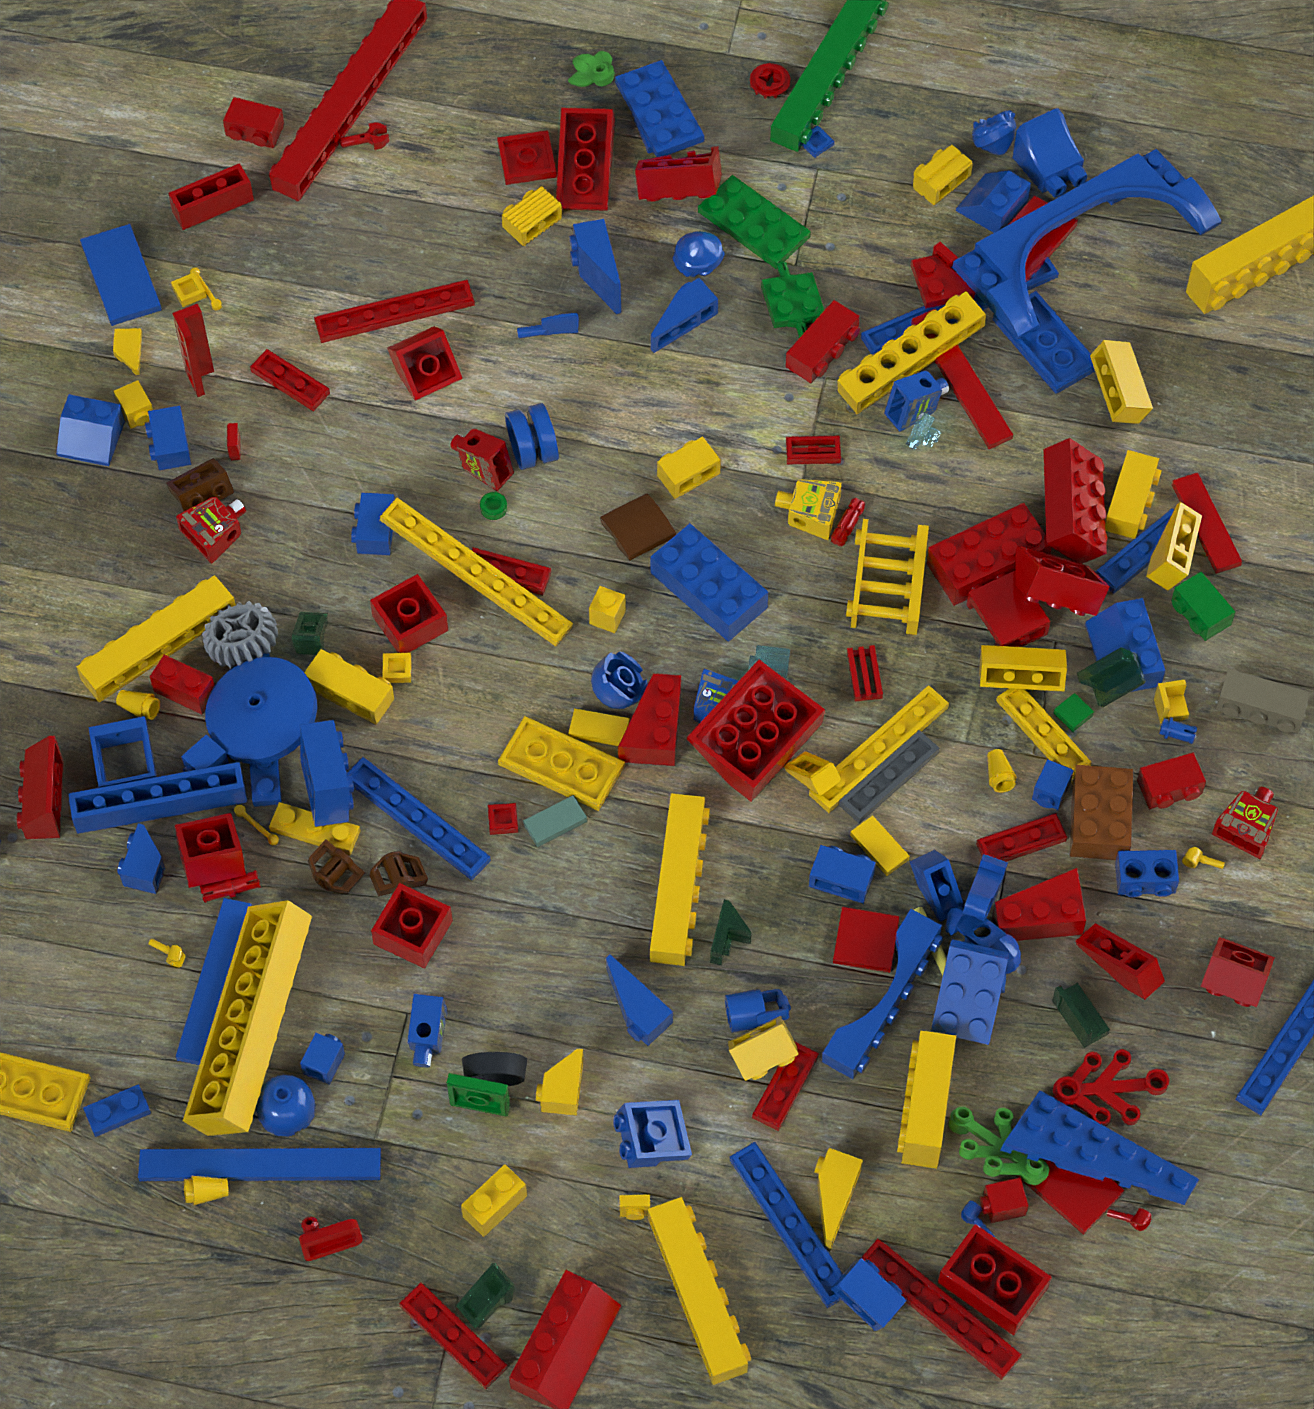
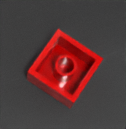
M418 574L370 600L372 617L397 653H409L448 631L447 614Z
M231 813L174 825L179 854L189 888L246 876L242 848Z
M399 883L371 930L373 944L425 969L453 921L451 907Z

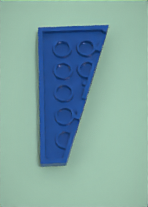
M1039 1091L1000 1150L1010 1154L1012 1150L1027 1154V1159L1037 1162L1039 1158L1054 1162L1057 1168L1103 1181L1104 1177L1119 1181V1186L1130 1189L1131 1185L1144 1188L1149 1195L1185 1205L1199 1181L1195 1176L1042 1091Z

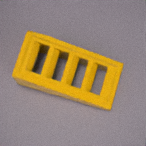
M804 751L784 766L786 772L819 795L824 794L841 781L832 762L807 751Z

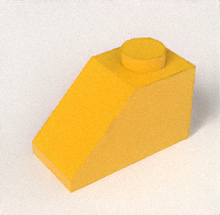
M576 1049L544 1073L543 1084L538 1083L536 1089V1101L541 1102V1112L577 1116L584 1062L583 1049Z

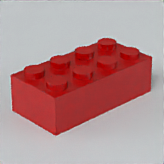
M1071 438L1044 448L1046 543L1071 560L1082 564L1106 555L1107 534L1105 528L1106 510L1104 505L1103 460Z
M1022 503L928 547L926 564L955 606L966 601L968 592L976 585H985L1002 573L1008 574L1015 571L1016 548L1018 545L1051 554L1052 547L1046 543V534L1025 503Z

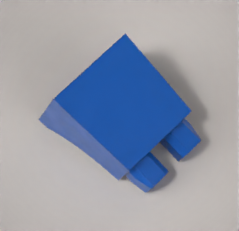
M1055 108L1023 123L1018 128L1015 137L1013 159L1042 193L1048 191L1054 198H1057L1066 192L1067 185L1065 182L1071 181L1074 187H1078L1087 181V174L1083 168L1084 159L1072 139L1060 109Z

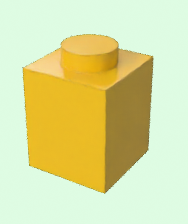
M138 380L114 390L116 403L121 405L124 419L130 429L143 426L145 422L150 421L148 411L153 410L152 404Z
M599 586L589 607V624L616 633L626 612L625 595Z

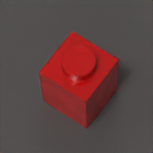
M1021 1177L985 1185L983 1196L980 1197V1205L983 1214L989 1215L991 1223L1026 1216L1029 1205Z

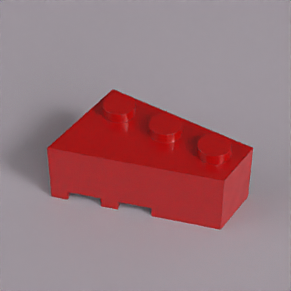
M1075 868L996 901L992 914L993 924L1007 935H1011L1016 941L1083 935L1086 916L1078 869Z

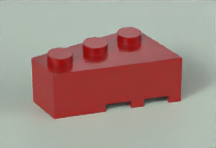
M719 146L711 147V152L698 155H696L695 150L687 151V157L672 159L671 155L639 160L635 169L639 200L646 199L649 202H655L662 198L682 200L687 198V196L709 198L716 195L722 177Z
M653 673L618 745V759L625 761V763L675 766L681 700V675Z

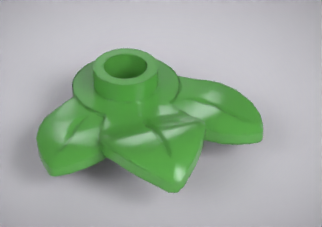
M599 51L595 56L590 54L576 56L573 59V65L577 72L568 79V82L579 87H586L593 83L597 86L610 84L615 74V70L611 65V55L605 51Z

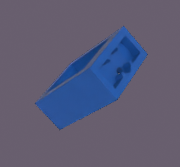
M145 716L88 727L99 788L157 777ZM143 741L148 773L107 781L101 749Z

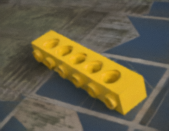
M966 291L960 296L955 295L951 297L944 307L927 314L924 321L918 325L909 326L902 336L896 340L891 339L886 342L882 350L876 354L867 355L860 365L853 370L848 369L844 371L837 380L839 394L853 411L859 414L891 392L894 381L917 374L934 362L938 356L985 326L986 314ZM956 319L959 322L955 324H950L947 322V320ZM932 333L937 335V337L930 339L925 335ZM912 348L916 352L909 354L904 352V350ZM886 363L895 365L893 368L883 367ZM870 378L873 381L871 383H863L861 380Z

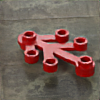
M1119 1049L1114 1053L1111 1063L1095 1082L1083 1083L1090 1072H1096L1100 1069L1102 1058L1098 1053L1089 1052L1085 1055L1082 1065L1072 1077H1061L1054 1083L1053 1096L1067 1106L1075 1104L1090 1115L1092 1120L1106 1127L1111 1119L1109 1110L1097 1107L1085 1097L1096 1095L1119 1112L1125 1124L1135 1125L1141 1115L1139 1108L1135 1105H1129L1115 1093L1148 1091L1152 1095H1161L1168 1088L1169 1076L1161 1069H1152L1147 1073L1146 1078L1112 1081L1119 1071L1128 1068L1131 1062V1054L1127 1050ZM1124 1056L1127 1062L1120 1063L1117 1057ZM1093 1058L1098 1064L1090 1065L1087 1060ZM1158 1081L1161 1084V1087L1154 1088L1152 1087L1151 1082ZM1066 1088L1070 1089L1073 1094L1070 1096H1066L1063 1094L1062 1090ZM1132 1111L1136 1114V1117L1130 1119L1126 1116V1112ZM1103 1114L1107 1120L1099 1121L1096 1115Z

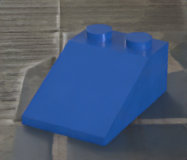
M599 219L573 224V235L569 236L572 250L570 251L572 266H577L579 276L615 314H620L621 282L605 220Z

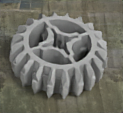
M250 601L245 605L238 602L236 606L231 607L228 605V609L224 611L219 610L217 616L210 617L211 622L205 624V631L202 633L204 648L214 663H219L221 667L228 665L230 669L236 665H241L245 661L251 662L255 658L263 657V654L271 653L270 648L276 645L275 640L278 637L277 623L275 618L272 617L271 612L267 607H262L260 603L253 605Z

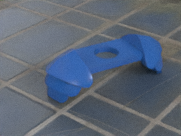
M963 906L950 908L945 924L946 933L953 935L959 931L975 945L1009 952L1005 974L1011 973L1018 968L1021 963V951L1017 941L1011 935H1007L987 918L983 922L974 916L963 915ZM985 927L991 933L987 937L980 938L975 936L974 931L977 928Z

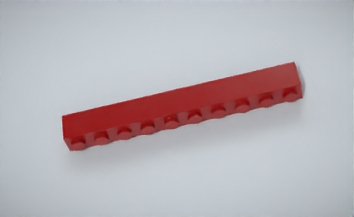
M391 0L388 3L385 13L375 21L373 30L368 36L366 35L363 38L358 51L350 56L348 65L343 72L337 74L331 89L325 91L321 103L311 111L306 124L298 129L291 145L285 147L279 162L271 167L269 177L272 190L300 201L340 144V138L345 137L426 22V3L419 0Z

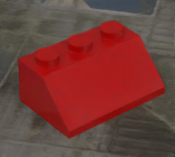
M1020 545L1016 548L1015 586L1023 593L1025 599L1034 603H1038L1041 600L1059 610L1062 607H1066L1071 612L1080 616H1085L1086 613L1097 616L1110 586L1088 565Z
M48 736L25 749V758L20 761L19 769L20 777L23 778V786L18 788L19 803H22V812H17V827L22 829L25 839L60 838L64 761L55 736Z

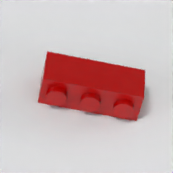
M240 163L168 193L172 212L182 230L254 201L251 182Z
M833 300L786 352V368L811 384L818 376L822 377L827 371L829 363L833 359H838L843 353L845 345L849 341L853 342L859 335L860 316Z

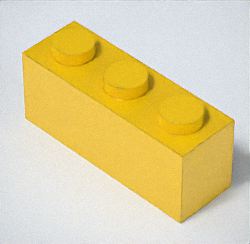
M1103 340L1090 357L1112 422L1139 424L1153 407L1130 342Z
M1127 450L1105 522L1107 532L1135 539L1139 529L1144 531L1148 515L1144 514L1145 507L1151 508L1155 492L1150 490L1152 485L1158 486L1162 470L1157 469L1159 458Z
M981 645L979 665L980 687L1065 691L1067 674L1066 650Z
M321 649L304 672L312 683L316 694L375 725L378 724L394 701L393 686L385 678H376L368 674L360 665H351L345 662L340 655L334 652L328 653Z

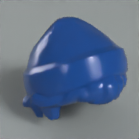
M1008 110L987 120L980 119L979 123L975 121L972 131L975 146L995 155L1005 154L1015 138L1017 128L1016 121L1014 120L1015 113Z
M695 231L685 234L679 239L672 259L676 268L685 277H695L698 274L700 276H707L720 265L725 253L717 236L708 232Z

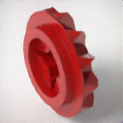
M762 64L752 71L750 75V88L754 89L756 95L761 94L765 99L768 96H773L776 99L780 94L785 95L786 90L790 88V75L784 67L778 64ZM773 76L774 83L771 86H767L766 82Z

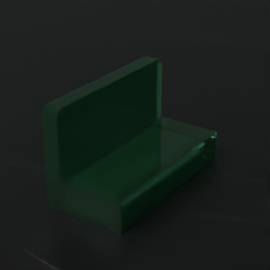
M1122 647L1077 673L1079 683L1093 688L1097 704L1100 707L1107 706L1146 682L1137 653Z
M1078 983L1065 990L1061 985L1055 988L1052 1002L1084 1048L1109 1035V1027Z

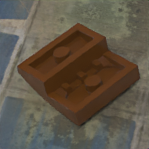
M648 493L600 517L603 527L615 538L617 548L629 561L668 542L676 535L671 523Z

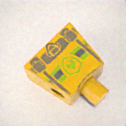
M800 479L796 483L794 494L778 490L775 507L789 510L788 524L790 526L829 540L841 497L842 483Z

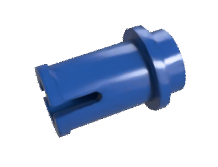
M1173 717L1169 719L1164 718L1159 734L1164 735V739L1171 737L1192 744L1197 727L1173 721Z

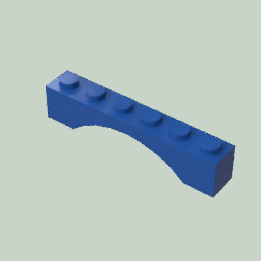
M910 909L896 932L898 965L888 992L878 1005L865 1016L851 1024L837 1028L822 1053V1063L851 1079H854L857 1072H864L870 1061L868 1054L873 1047L877 1049L884 1039L885 1033L882 1031L887 1023L892 1025L900 1011L897 1006L900 1001L909 998L914 988V985L911 984L916 975L920 977L923 975L929 963L926 960L931 951L935 953L943 941V937L940 936L942 925Z

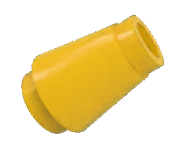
M121 690L116 698L118 706H121L137 717L145 716L146 720H153L160 709V700L155 698V695L152 693Z
M991 750L987 754L989 785L995 792H1008L1015 787L1017 776L1003 750Z
M191 1175L190 1179H184L185 1203H193V1206L222 1197H228L227 1178Z

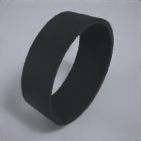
M509 1052L474 1053L462 1058L463 1073L466 1077L514 1086L523 1083L525 1080L527 1058L523 1055Z

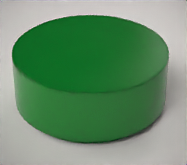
M498 492L485 494L480 500L481 514L489 520L501 519L507 512V500L504 495Z

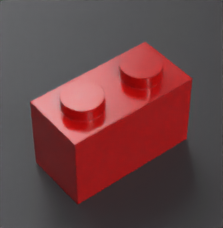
M233 97L223 119L225 135L233 140H242L254 143L260 147L266 146L274 149L284 127V118L280 108Z
M165 654L149 676L155 693L201 715L206 710L208 698L215 686L212 676Z
M1194 752L1141 767L1137 777L1138 785L1149 810L1156 807L1164 809L1171 806L1174 802L1184 799L1186 801L1194 800L1203 794L1206 784L1205 777Z

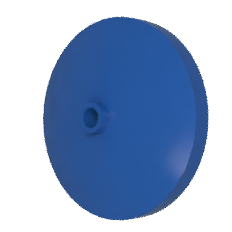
M275 657L255 658L251 662L245 661L241 665H237L229 670L214 686L206 705V727L211 739L224 749L227 756L231 759L247 764L272 762L288 755L300 745V724L315 722L317 697L312 683L306 674L295 664Z

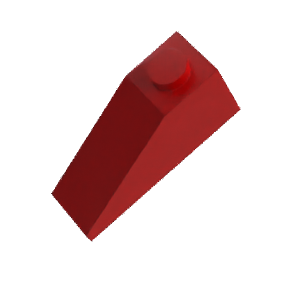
M1096 923L1075 941L1080 949L1121 986L1144 1000L1165 982L1156 957Z

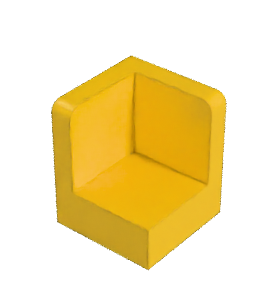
M1185 680L1158 683L1154 702L1160 724H1162L1164 718L1169 719L1170 717H1173V721L1188 720L1189 712L1184 697L1187 686Z

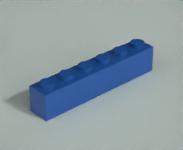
M240 762L68 794L72 821L77 834L247 802Z

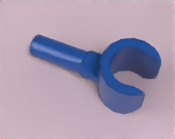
M970 1200L961 1212L962 1219L969 1224L978 1225L995 1237L982 1220L978 1218L982 1208L976 1202Z

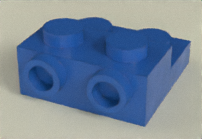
M679 1100L624 1103L616 1112L613 1125L616 1132H621L623 1142L620 1144L619 1151L622 1160H627L628 1168L654 1167L662 1161L688 1160L692 1156Z

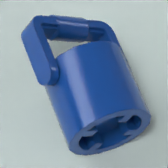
M760 989L724 996L731 1033L755 1029L779 1016L783 1020L789 1019L791 1006L788 998L783 995L780 989L763 992ZM776 1001L779 1010L766 1012L764 1003Z

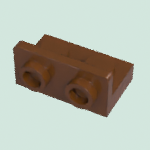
M214 458L166 482L170 493L179 501L183 512L211 497H217L219 500H222L234 493L226 470Z

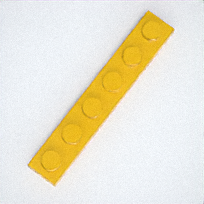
M928 685L835 767L841 778L838 784L822 795L809 790V796L828 813L832 812L839 805L841 798L918 730L922 732L948 709L949 703Z

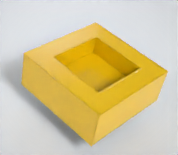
M195 272L171 282L172 289L182 307L207 297L206 291Z
M383 653L382 678H385L390 683H411V653Z
M650 1194L619 1195L620 1217H626L629 1220H641L644 1216H648Z

